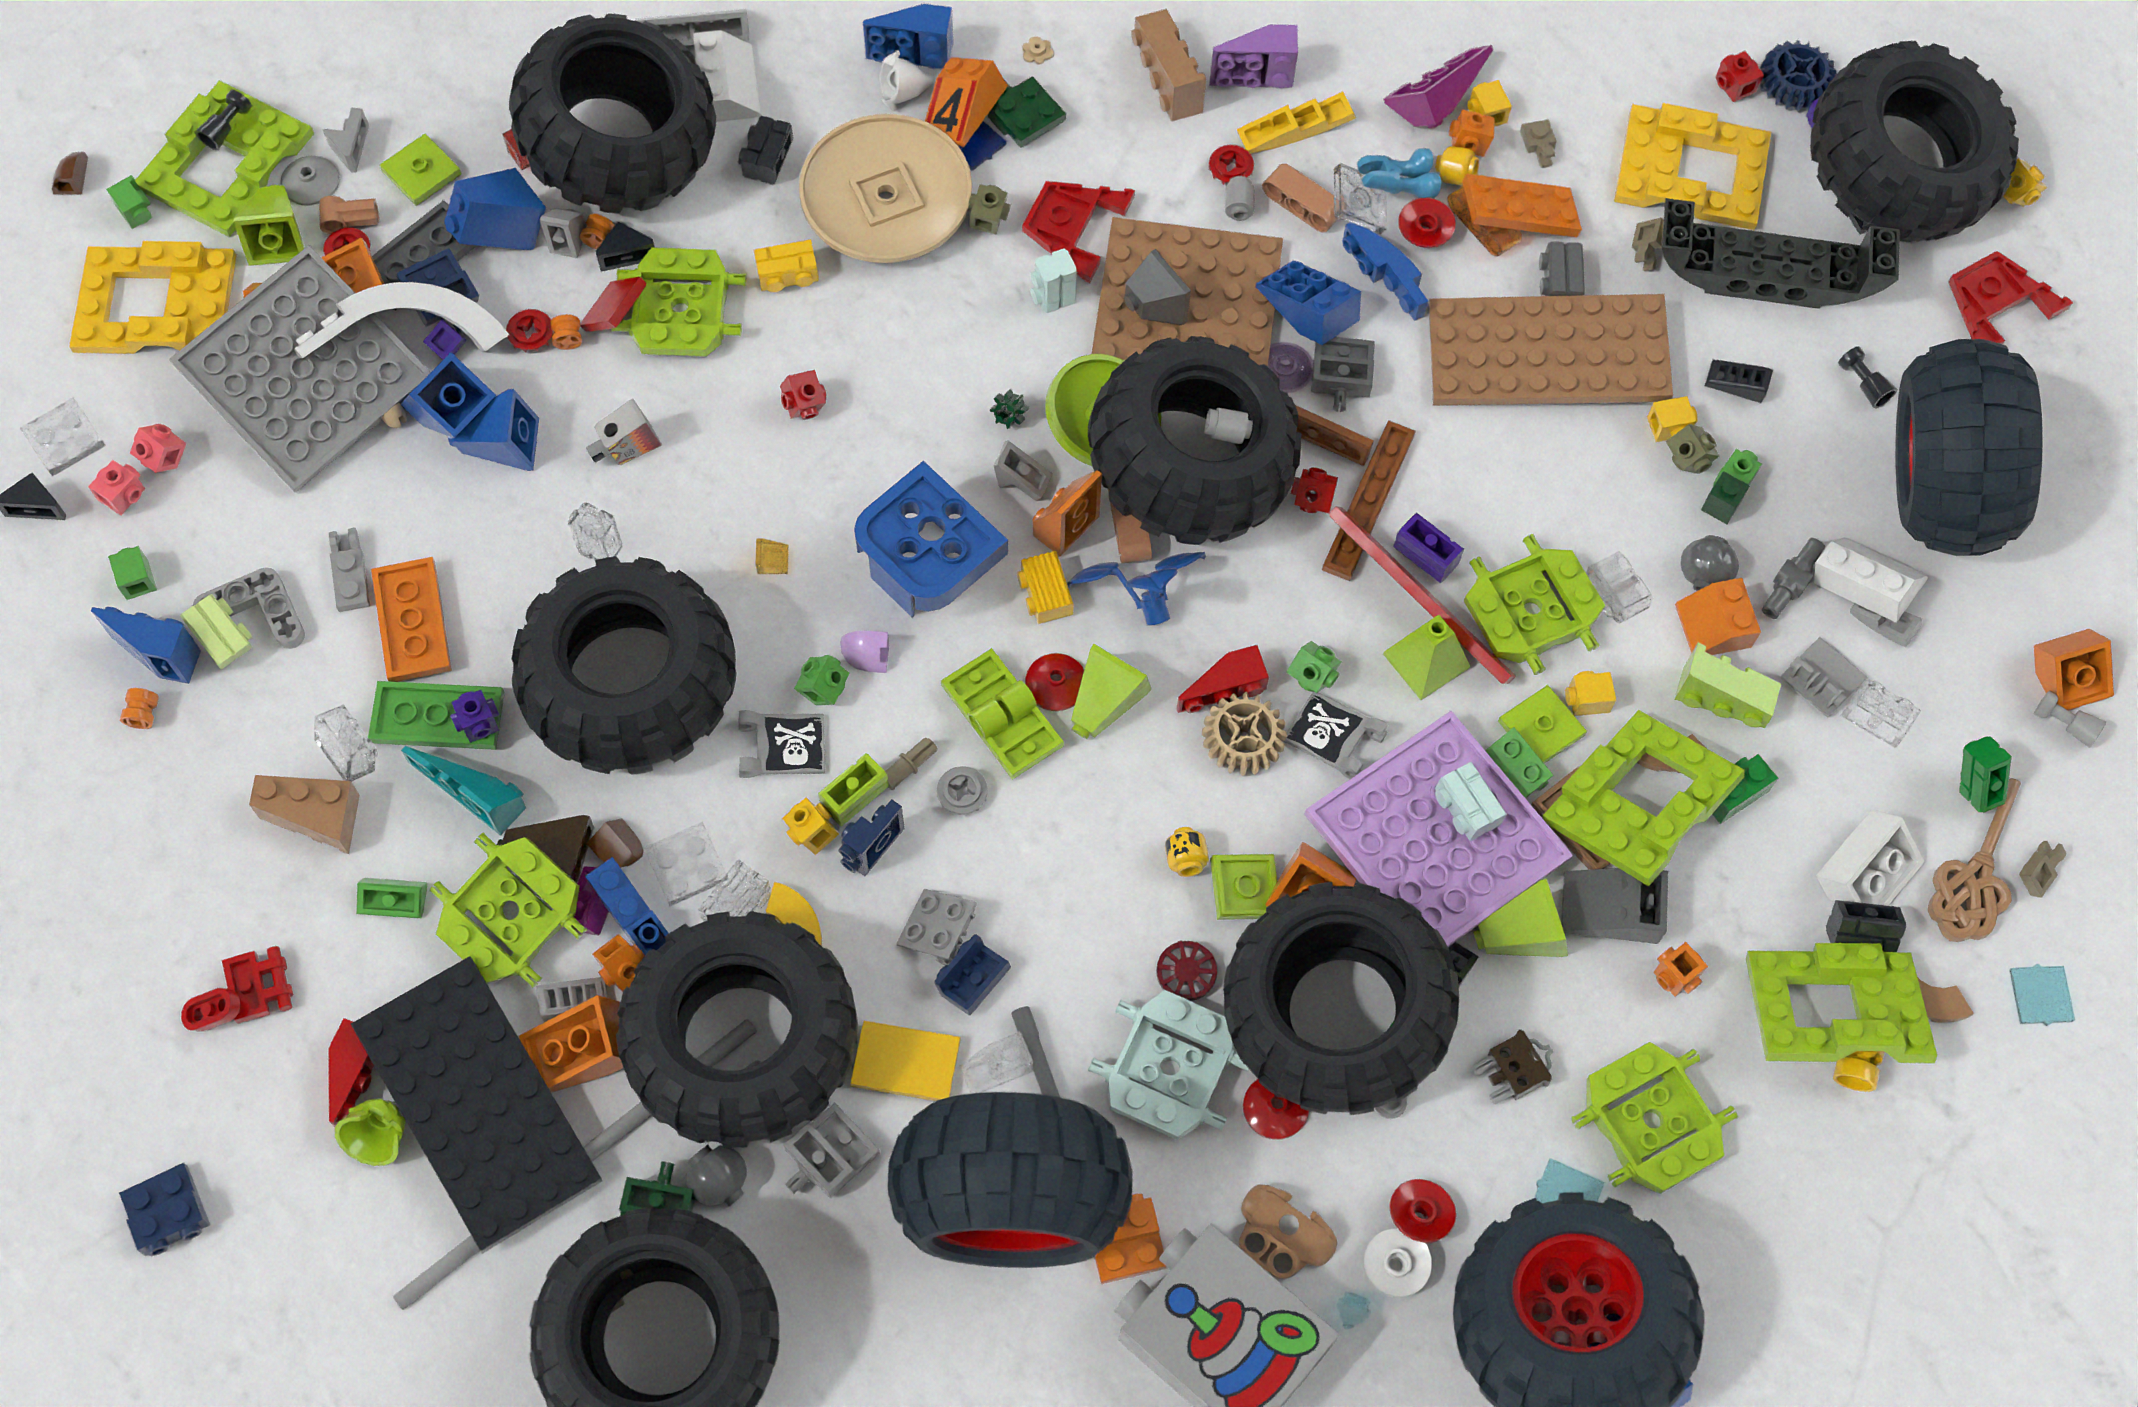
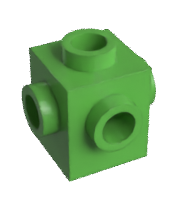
M1310 641L1300 648L1286 673L1297 679L1298 684L1305 690L1318 693L1325 687L1331 688L1340 675L1336 670L1342 661L1335 657V653L1325 646H1318L1313 641Z
M833 656L810 657L801 669L802 674L794 689L814 705H834L838 696L843 692L845 682L850 673L840 666L841 662Z

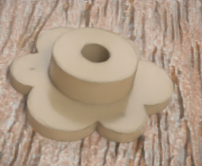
M1037 36L1031 37L1029 43L1022 45L1024 60L1042 64L1044 60L1051 59L1053 57V50L1050 48V42L1048 40L1042 41Z

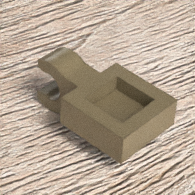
M1549 119L1521 124L1520 133L1527 153L1536 152L1541 168L1552 166L1551 157H1555L1554 149L1557 141Z
M1662 217L1640 222L1636 225L1632 248L1636 251L1635 262H1644L1643 271L1653 270L1656 267L1655 249L1662 248L1664 221Z
M2043 841L2019 873L2031 896L2042 898L2058 876L2054 868L2066 856V851L2062 844L2058 843L2055 849L2052 850L2048 841Z

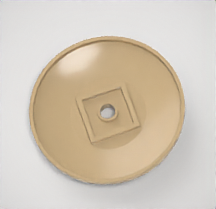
M898 114L864 116L848 121L830 131L810 151L802 167L799 181L802 210L807 222L816 235L827 245L844 255L875 263H892L914 259L941 246L961 226L967 215L969 199L972 194L969 165L957 144L946 133L930 123ZM886 191L894 194L890 199L879 197L882 192Z

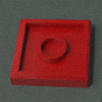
M641 277L611 281L581 321V328L585 332L617 328L645 289L647 283Z

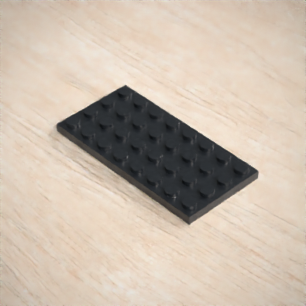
M471 956L351 1023L482 1254L602 1182L601 1176Z

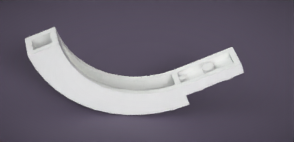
M398 282L365 289L335 304L343 315L340 317L336 313L330 315L321 322L324 328L315 334L311 330L296 339L299 345L293 349L302 359L361 318L389 309L421 310L442 317L469 336L481 352L490 349L507 337L509 333L488 311L459 293L431 284Z

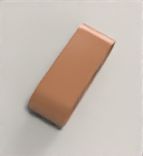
M1280 164L1262 183L1264 193L1271 200L1319 232H1327L1345 212L1343 203L1336 196L1288 164Z
M1110 502L1119 555H1121V564L1152 560L1149 533L1140 528L1142 522L1132 515L1125 517Z

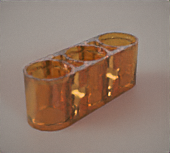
M1463 186L1447 196L1448 205L1452 212L1493 256H1500L1522 241L1520 230L1473 224Z

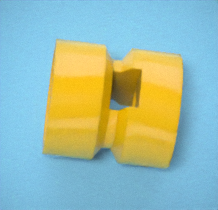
M1856 1051L1838 1060L1833 1080L1837 1084L1855 1091H1874L1880 1074L1877 1066L1882 1064L1885 1051Z

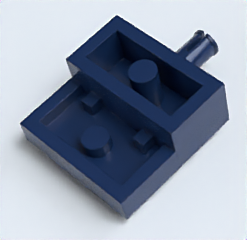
M450 248L396 273L399 282L431 284L459 293L475 303L479 300L480 295L466 271H462ZM416 310L425 327L440 320H445L432 313ZM452 323V325L454 326L455 330H456L458 333H461L462 330L459 329L457 326H455V325Z

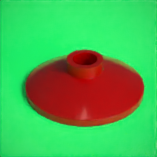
M1418 198L1410 201L1402 208L1399 214L1398 226L1403 237L1413 245L1422 248H1435L1451 239L1455 231L1456 219L1452 210L1443 202L1433 198Z
M1060 653L1047 654L1031 664L1026 673L1025 684L1032 692L1037 706L1049 711H1064L1075 706L1084 669L1077 660L1068 655ZM1057 674L1060 675L1062 679L1059 681H1054L1051 679V676Z
M1258 1079L1249 1086L1243 1099V1113L1248 1125L1257 1134L1268 1139L1281 1140L1295 1135L1301 1130L1308 1118V1110L1302 1109L1300 1105L1285 1098L1277 1097L1260 1084ZM1273 1099H1280L1283 1102V1107L1276 1109L1271 1105V1101Z
M1424 1179L1406 1181L1396 1188L1390 1199L1389 1210L1395 1226L1401 1233L1412 1240L1423 1243L1442 1240L1451 1232L1455 1225L1456 1208L1450 1195L1434 1182ZM1415 1213H1421L1425 1219L1419 1218Z

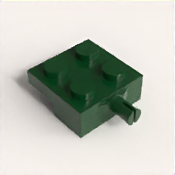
M1033 76L1013 87L1006 82L1007 88L987 114V117L1004 136L1009 134L1020 148L1066 121L1065 111Z
M661 1161L657 1181L626 1178L619 1206L620 1216L626 1214L627 1211L650 1207L653 1209L693 1211L695 1202L693 1189L670 1184L675 1164L670 1162L667 1164V1162Z

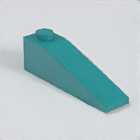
M408 746L401 750L409 764L500 836L526 809L521 798L524 795L523 792L511 782L506 785L491 775Z

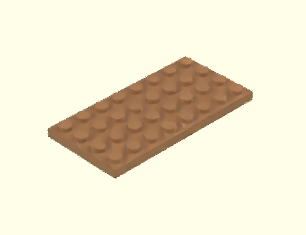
M1665 294L1429 298L1433 406L1658 402L1673 398Z

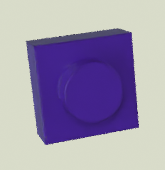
M441 320L423 340V343L444 360L451 352L455 355L467 340L447 322Z

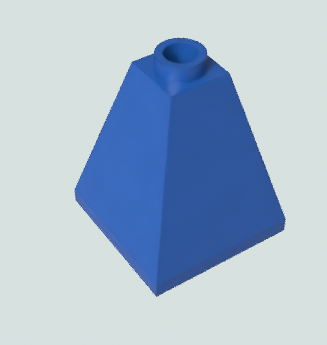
M508 389L495 396L455 438L448 436V441L452 447H456L462 454L526 471H533L539 417L514 389Z

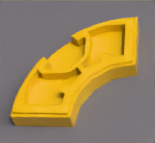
M774 882L765 911L766 914L775 915V919L782 924L796 923L814 934L815 940L822 946L821 929L813 908L798 892L786 885Z

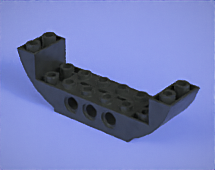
M1665 198L1662 235L1664 259L1680 278L1703 289L1706 294L1820 309L1821 306L1843 304L1872 296L1885 290L1899 279L1900 229L1870 226L1862 243L1855 245L1694 223L1695 202Z

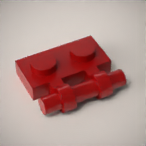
M279 946L269 947L266 950L268 959L260 962L255 951L222 960L227 988L236 991L240 998V1009L234 1018L237 1024L270 1015L268 1002L274 1000L278 1002L279 1011H288L293 1008L290 998L293 996L292 986L287 984L285 975L287 963L285 957L281 956ZM270 973L272 974L274 986L265 989L262 975Z

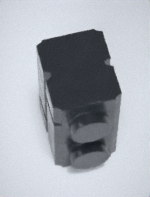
M761 115L756 126L751 125L747 137L749 143L746 148H741L738 164L741 165L742 174L745 178L759 179L761 182L773 185L778 178L794 139L792 125L789 122L775 121L773 118Z
M1835 900L1831 911L1832 915L1829 916L1826 924V932L1830 943L1881 944L1883 952H1897L1901 943L1900 938L1902 939L1906 930V921L1900 907Z

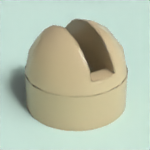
M397 403L382 416V420L390 427L400 428L401 422L406 423L407 413L402 405Z

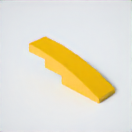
M1342 91L1319 103L1314 98L1291 110L1286 105L1236 130L1245 149L1251 154L1278 148L1318 135L1355 119V115Z

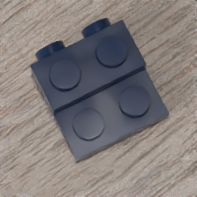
M893 799L886 806L881 805L875 811L871 819L872 823L861 816L856 823H849L842 832V846L838 849V852L843 856L840 863L850 872L856 873L858 871L866 876L905 829L902 806Z
M184 1162L119 1192L128 1216L126 1222L136 1249L145 1256L159 1255L167 1251L170 1244L181 1239L183 1241L193 1239L202 1233V1229L210 1226L188 1165Z

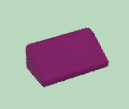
M584 866L577 883L579 885V893L574 918L587 929L585 933L600 935L609 911L585 878V875L597 867Z

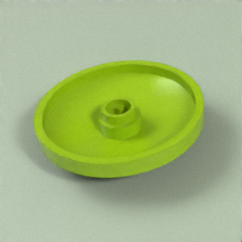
M1105 354L1084 355L1068 362L1050 383L1045 402L1047 421L1055 439L1071 456L1092 466L1090 455L1093 449L1089 446L1088 441L1089 418L1101 387L1108 381L1111 373L1124 361L1115 356ZM1160 412L1158 413V419L1161 426L1162 417Z

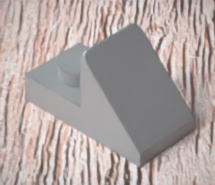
M352 107L349 118L344 120L343 131L323 129L330 148L350 172L356 173L369 124L363 109Z
M1009 440L1004 442L994 464L999 487L1002 488L1013 484L1034 500L1043 497L1053 473Z

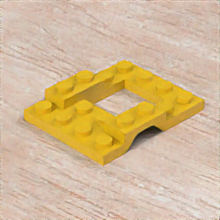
M1662 103L1660 109L1632 104L1614 202L1644 208L1665 202V198L1695 202L1694 216L1696 219L1755 230L1759 217L1771 131L1717 121V113ZM1683 145L1737 155L1731 194L1706 190L1707 182L1678 177Z
M142 241V247L88 246L70 339V349L73 353L134 354L144 346H170L180 351L228 312L237 257L234 249L204 248L201 242ZM116 278L170 279L164 317L129 316L128 322H108Z

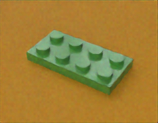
M377 681L368 740L373 744L496 750L499 731L471 743L464 730L457 732L450 716L456 713L451 702L457 700L459 696L466 692L482 690L486 700L492 698L500 715L494 718L499 728L505 692L502 687Z

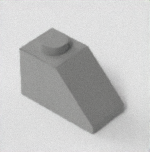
M554 208L543 214L540 218V223L549 253L578 258L583 243L580 240V234L582 229L586 228L583 213H578L572 209L562 210Z

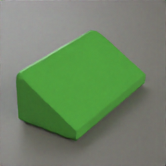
M363 878L357 882L356 914L422 918L427 882Z

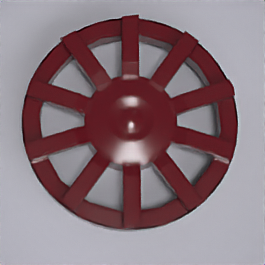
M1178 941L1167 947L1160 955L1156 975L1163 990L1189 1001H1194L1204 997L1213 988L1217 978V964L1212 952L1200 943ZM1184 948H1193L1190 957H1186ZM1179 949L1181 959H1178L1171 952ZM1198 951L1205 955L1198 961L1195 960ZM1166 957L1170 958L1175 963V966L1164 965V959ZM1209 960L1212 969L1200 968L1201 964ZM1162 970L1174 971V974L1164 979ZM1199 974H1211L1209 984ZM1176 979L1178 985L1176 990L1173 991L1167 984ZM1196 981L1204 987L1203 990L1197 993L1193 984ZM1183 985L1189 986L1190 994L1180 993Z

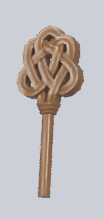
M2009 779L2007 800L2005 804L1997 807L1981 850L1975 853L1969 860V864L1967 865L1958 860L1945 861L1934 872L1932 881L1936 892L1929 900L1927 910L1931 919L1938 923L1942 935L1949 941L1961 942L1968 939L1980 940L1986 938L1994 929L1997 916L2007 910L2012 901L2011 891L2006 883L1998 877L1992 876L1995 868L1992 855L2021 785V782L2017 779ZM1979 870L1977 880L1974 874ZM1953 873L1955 876L1948 881L1947 874ZM1962 884L1964 888L1954 895L1953 891ZM1965 900L1967 902L1966 911L1961 907Z

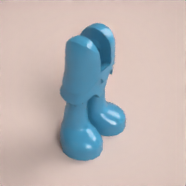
M1428 148L1415 150L1407 161L1393 160L1383 155H1366L1357 162L1358 171L1361 174H1366L1362 178V184L1366 188L1382 190L1391 194H1398L1402 191L1419 198L1433 199L1439 194L1441 188L1439 174L1429 172L1433 166L1434 158L1432 151Z

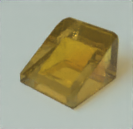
M756 538L755 565L757 574H788V544Z

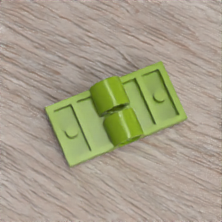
M992 648L941 680L943 689L1012 780L1064 746L1062 738L1038 709L1030 689L1023 681L1015 679Z

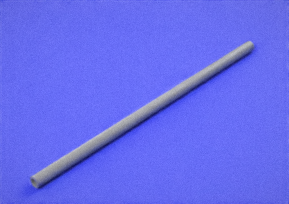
M746 1019L696 1059L707 1066L713 1067L755 1034L757 1030ZM642 1102L583 1147L591 1161L600 1156L651 1115L643 1107ZM470 1235L393 1296L402 1310L479 1251L472 1236Z

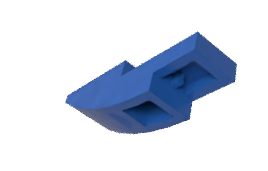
M1351 222L1346 224L1342 243L1345 250L1349 254L1352 253L1358 261L1361 272L1364 275H1368L1373 283L1383 279L1386 288L1394 292L1399 299L1403 311L1409 313L1414 321L1424 317L1428 299L1419 289L1422 273L1413 262L1398 248L1378 234Z
M613 857L585 875V878L603 901L602 903L632 944H636L644 955L652 949L657 951L665 944V936L669 934L655 913L647 906Z

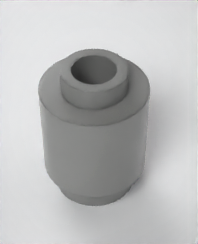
M1244 176L1231 178L1226 186L1225 213L1233 220L1243 221L1254 213V186L1251 184V180Z
M1219 407L1216 410L1209 409L1204 433L1211 435L1212 439L1242 444L1244 438H1250L1253 422L1248 420V413Z

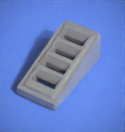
M601 977L536 986L540 1014L543 1021L546 1022L577 1006V991L582 990L584 1002L591 999L589 989L595 987L597 995L608 998L606 983ZM569 993L571 1006L564 1005L563 994ZM555 996L557 1007L551 1008L549 997Z

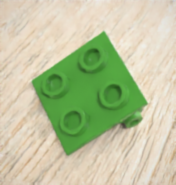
M1515 727L1485 750L1525 798L1538 789L1540 791L1549 784L1548 780L1554 776Z

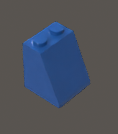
M516 168L455 181L444 224L448 232L452 233L459 244L533 250L541 227L540 218L545 213L546 207Z
M451 352L407 396L401 406L423 427L455 438L496 394Z

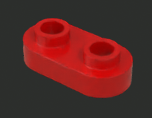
M216 988L189 999L182 1009V1024L188 1030L203 1032L232 1021L240 1009L239 995L232 989Z

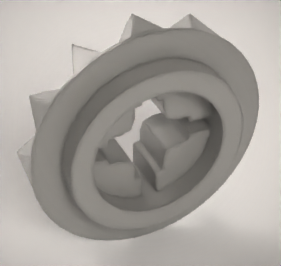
M965 766L955 767L946 771L941 776L937 784V797L942 808L945 807L952 814L958 813L966 816L970 812L978 811L980 806L986 801L987 784L984 777L977 770ZM967 781V792L970 795H964L962 799L960 798L957 801V792L953 789H961L962 785H965Z

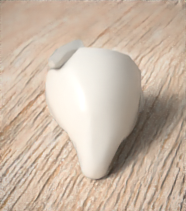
M899 50L884 58L880 70V89L883 95L881 100L894 112L897 110L896 104L917 97L930 87L934 80L931 74L921 71L915 64L898 58L900 55Z

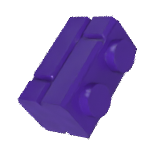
M1417 512L1397 532L1393 546L1439 583H1442L1458 566L1464 548L1455 541H1450L1451 538Z

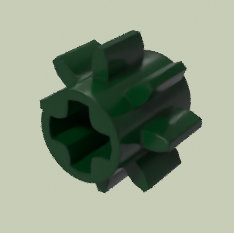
M1009 389L1004 396L1000 393L993 399L997 404L990 408V412L994 413L996 418L995 423L1006 424L1007 429H1010L1014 422L1020 425L1025 420L1022 414L1029 409V406H1026L1024 403V395L1013 394L1012 389Z

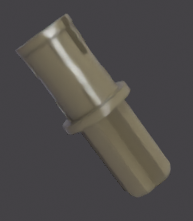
M924 738L906 754L901 753L899 755L900 759L885 771L888 776L889 789L894 790L910 774H916L918 772L917 768L937 752V747L931 739Z

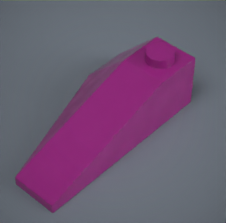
M1492 45L1470 48L1444 63L1445 67L1423 74L1422 81L1413 85L1406 83L1385 97V104L1414 127L1427 126L1430 129L1440 126L1444 123L1443 119L1455 110L1493 52Z

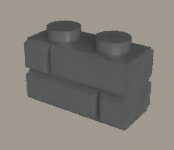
M1549 242L1545 253H1541L1539 258V270H1544L1545 277L1541 278L1540 294L1545 296L1585 295L1583 244L1568 242L1567 244H1564V242Z

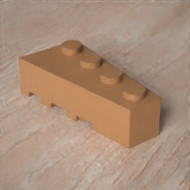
M1163 9L1135 17V28L1131 30L1132 40L1135 46L1140 47L1141 61L1144 68H1149L1152 88L1154 90L1157 89L1160 94L1159 102L1162 111H1167L1171 122L1203 113L1206 77L1203 72L1198 74L1196 69L1198 68V63L1194 57L1189 58L1188 45L1185 40L1179 41V30L1168 10Z

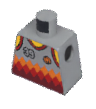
M631 399L595 425L594 428L600 439L587 446L586 449L595 463L611 455L618 465H622L662 446V443L635 400Z

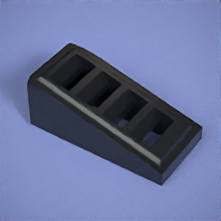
M1712 359L1704 386L1762 403L1768 391L1773 369ZM1718 371L1724 372L1722 380L1716 379ZM1730 374L1735 375L1734 381H1729ZM1742 378L1747 379V382L1741 383Z

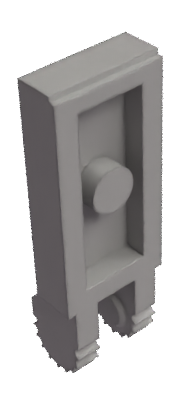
M355 527L348 529L347 535L351 550L341 551V541L337 532H329V542L332 551L330 553L336 608L339 612L370 606L364 556Z

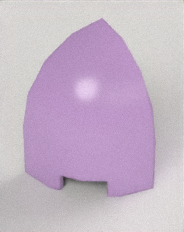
M855 631L842 636L840 641L841 653L850 665L867 672H887L889 653L888 632Z

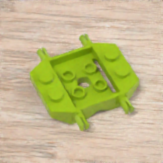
M652 247L635 270L617 269V280L641 277L647 283L645 289L633 304L632 319L622 320L617 328L611 329L612 332H629V335L633 336L634 342L642 354L708 356L722 344L724 335H742V324L724 323V305L729 285L746 286L747 276L746 273L735 274L726 272L716 250ZM654 279L711 281V285L698 282L690 284L671 283L669 281L655 283ZM682 303L688 306L683 312L673 310L677 304Z
M1530 534V536L1528 535L1522 540L1531 554L1524 559L1493 572L1488 571L1480 556L1469 562L1477 575L1476 583L1466 594L1464 603L1495 657L1516 663L1527 661L1533 674L1538 675V673H1542L1546 669L1538 655L1554 645L1568 643L1581 638L1588 652L1600 646L1591 632V627L1602 613L1605 604L1573 550H1544L1539 545L1535 535ZM1543 572H1547L1575 620L1570 621L1564 611V607L1551 589L1548 580L1542 574ZM1534 603L1539 607L1540 612L1530 614L1525 610L1524 605Z
M483 832L478 836L479 838L475 839L474 843L487 854L488 859L466 883L453 894L440 881H437L434 884L435 887H431L429 890L443 902L442 905L444 906L436 935L462 960L471 956L487 983L518 975L534 988L538 985L537 982L542 980V977L529 965L544 944L562 927H565L576 939L582 937L581 933L584 934L587 931L574 918L579 885L529 838L524 837L504 845H496ZM507 867H509L516 875H518L554 910L552 911L545 903H543L528 887H526L512 872H510L507 869ZM514 901L519 907V913L517 917L509 920L505 917L503 909L507 902ZM467 910L477 917L514 953L511 956L507 954L465 914Z
M1648 1042L1588 1076L1586 1110L1572 1116L1571 1120L1573 1124L1576 1123L1575 1127L1578 1130L1594 1121L1600 1132L1611 1142L1622 1165V1168L1608 1174L1609 1181L1614 1180L1611 1183L1613 1187L1616 1188L1618 1185L1631 1179L1632 1182L1661 1194L1724 1157L1721 1129L1725 1124L1737 1119L1738 1114L1736 1111L1732 1113L1735 1109L1731 1105L1717 1114H1712L1685 1073L1686 1068L1701 1061L1699 1054L1695 1056L1697 1053L1695 1049L1680 1057H1674L1655 1044ZM1660 1076L1662 1077L1663 1081L1615 1108L1609 1109L1608 1105L1652 1080ZM1645 1113L1656 1114L1660 1119V1126L1658 1128L1648 1127L1644 1122ZM1693 1130L1697 1131L1691 1136L1685 1138L1684 1140L1676 1143L1675 1145L1669 1147L1668 1149L1643 1162L1642 1159H1644L1645 1157L1651 1155L1652 1153L1658 1151L1659 1149L1665 1147L1666 1145L1672 1143L1680 1137L1688 1134L1689 1132Z

